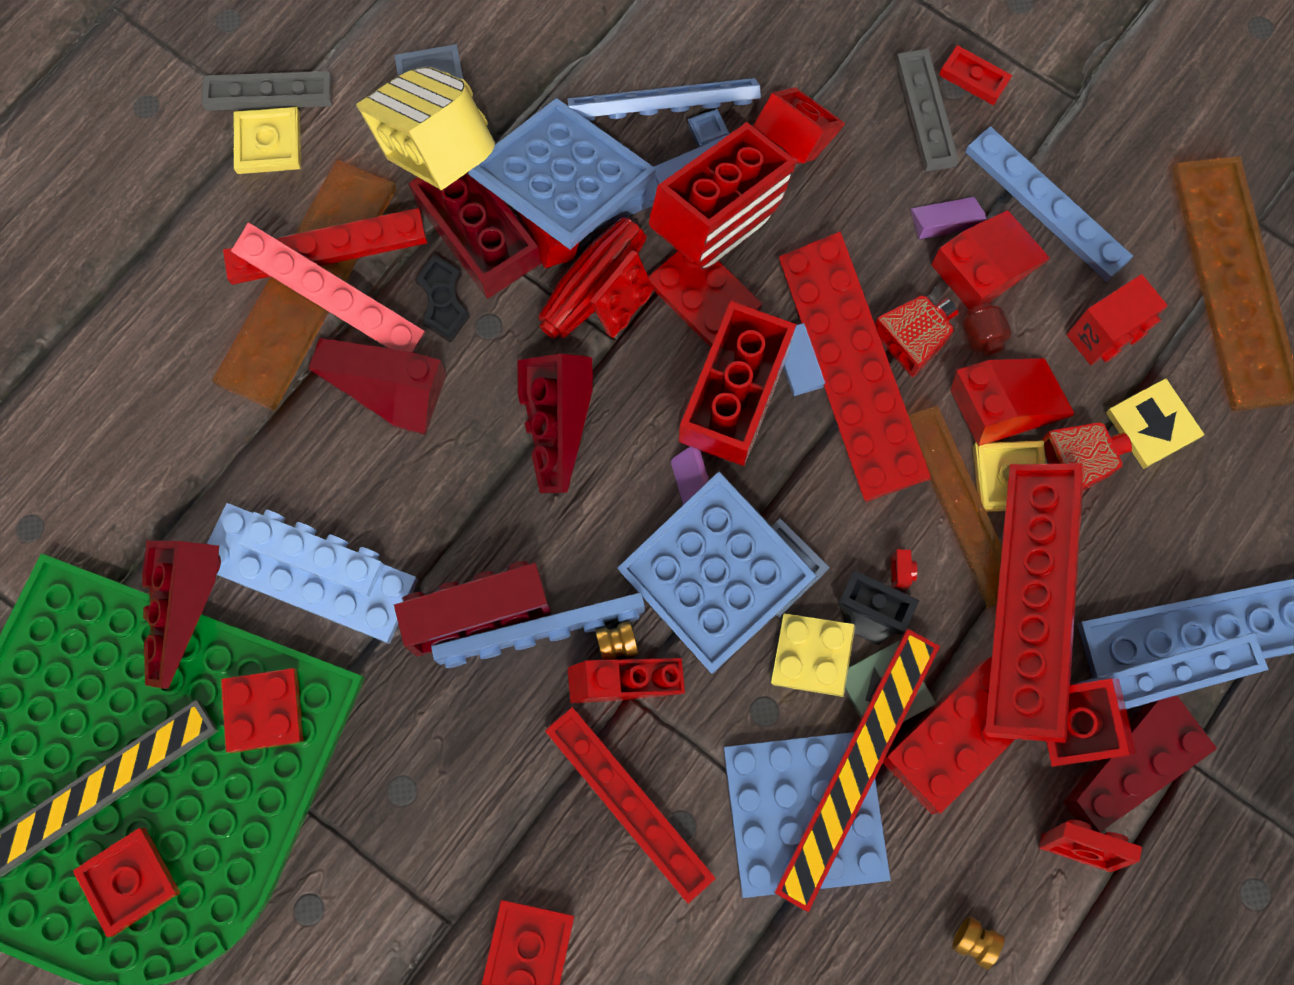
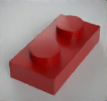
M958 45L941 68L939 74L942 78L993 106L1013 76Z

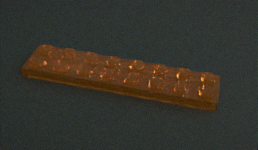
M1241 157L1176 163L1172 172L1231 411L1294 405V358Z
M336 160L295 234L382 216L396 191L395 184L340 160ZM359 258L320 267L346 282ZM270 277L212 382L223 389L275 411L329 311L277 279Z

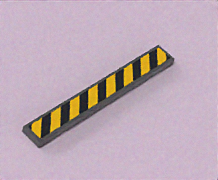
M199 700L193 701L0 830V878L218 732L219 730L202 702Z

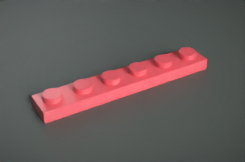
M249 222L231 250L237 256L387 348L413 353L426 333L421 328Z

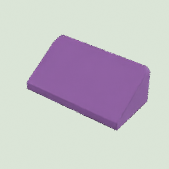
M975 197L911 208L918 240L962 232L986 220L985 212Z
M693 447L687 448L671 460L683 505L709 481L701 452Z

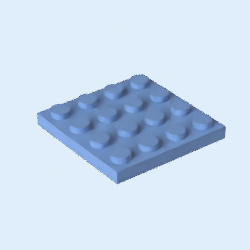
M556 98L498 142L492 153L483 162L471 169L468 175L568 249H572L654 178L656 168Z
M721 472L713 476L617 568L711 674L722 666L817 577L814 571Z
M854 732L723 748L742 898L775 894L773 892ZM875 779L820 889L891 881Z

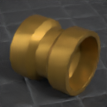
M630 621L619 623L617 628L613 629L606 627L595 629L603 660H615L616 657L622 655L626 657L638 655Z
M967 916L955 934L952 949L963 956H972L977 965L989 970L998 959L1005 938L995 930L987 931L983 929L980 921Z

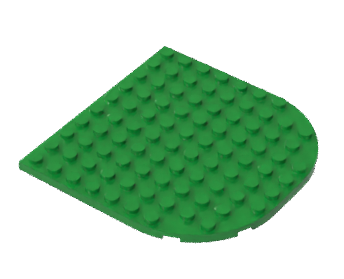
M41 553L0 634V830L195 700L202 702L219 731L0 878V952L82 985H163L192 975L227 953L255 924L267 906L365 677L201 614L169 688L146 686L144 642L146 637L151 635L148 620L143 619V608L149 606L150 595ZM291 668L297 669L303 742L227 753L221 679ZM138 828H146L181 893L115 936L107 937L73 870Z

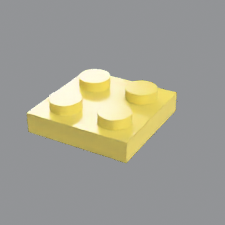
M784 613L771 683L775 686L844 697L855 625Z

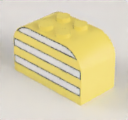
M421 67L408 71L391 80L356 104L387 160L440 190H443L483 162L495 147V142L487 128V120L477 108L472 98L473 92L467 82L432 67Z

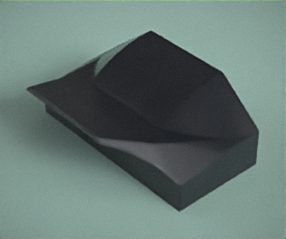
M853 570L838 604L843 610L844 623L855 625L854 634L879 645L893 635L906 632L919 600Z

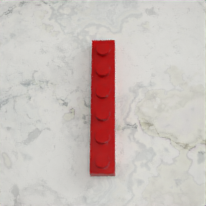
M419 208L275 238L318 266L427 243ZM232 248L223 249L227 279L231 285L272 277L231 252Z
M573 707L545 730L547 735L687 904L716 879Z

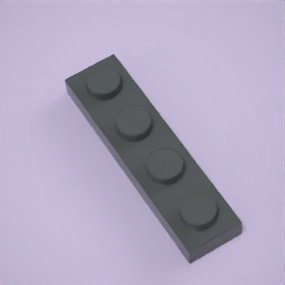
M929 49L897 54L895 62L924 171L956 167L959 158Z
M330 71L203 76L202 105L206 111L332 106L333 77Z

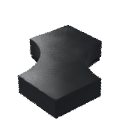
M433 254L415 278L416 283L426 292L428 297V309L422 322L425 327L451 343L470 318L469 313L459 304L456 296L457 285L462 273L455 266Z

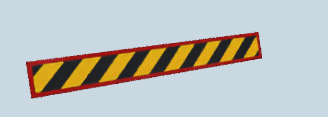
M909 629L906 630L773 893L809 912L940 648L939 645Z

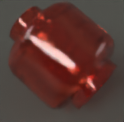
M983 303L966 312L967 317L962 322V329L969 347L976 352L984 351L986 355L1002 351L1005 348L1004 343L1010 339L1012 334L1004 310L998 306H992L991 303Z

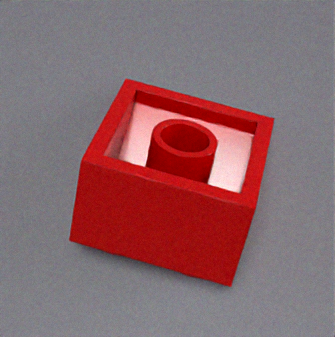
M795 87L772 93L753 127L775 145L777 144L786 151L785 153L797 161L796 163L804 164L817 158L841 131L845 122Z

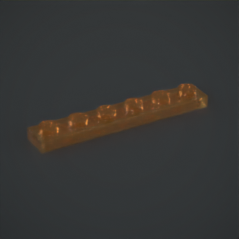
M936 405L909 415L932 477L930 481L984 602L987 608H991L997 605L1002 546L940 409Z

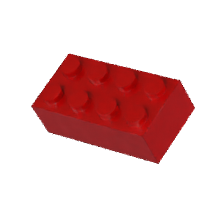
M991 657L977 664L888 751L883 761V764L931 814L942 813L1015 740L988 737L985 733Z

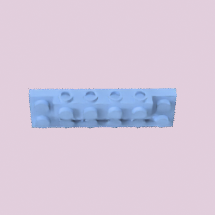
M226 503L207 544L220 545L221 566L216 575L388 644L391 643L398 627L393 604L403 602L402 597L413 593L418 582L415 576L384 565L381 561H378L380 555L370 549L360 547L359 551L355 552L346 548L348 542L339 537L329 534L325 540L315 536L317 530L306 524L297 522L295 528L283 523L285 517L270 510H265L264 514L261 515Z

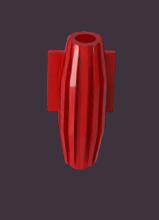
M625 217L619 219L589 245L562 277L539 315V320L542 322L539 327L546 335L552 339H555L557 336L565 338L596 312L608 336L614 338L620 330L628 325L631 316L636 310L648 301L654 289L638 255L647 236L636 223Z

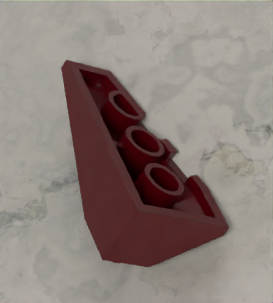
M319 338L308 367L310 371L357 400L365 408L375 412L392 426L422 435L427 433L447 375L441 360L409 351Z
M561 353L517 360L518 398L520 404L526 406L528 421L524 423L526 434H532L535 449L531 456L539 492L568 493L593 392L592 357Z
M146 541L142 587L149 588L150 604L143 608V619L148 620L151 635H148L144 642L146 686L169 688L215 584L216 574L221 566L220 545L185 541Z

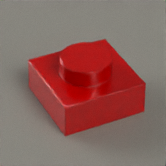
M897 549L891 556V587L898 591H906L912 585V581L915 582L917 579V562L912 560L911 550Z

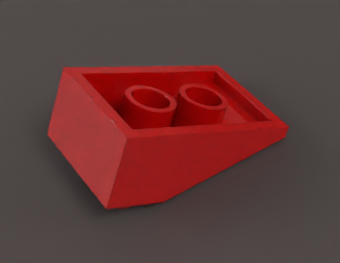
M1007 210L963 231L940 247L931 266L969 311L974 314L1049 261L1050 257Z
M1045 358L987 360L956 370L951 393L978 447L1073 417L1074 415L1071 405Z

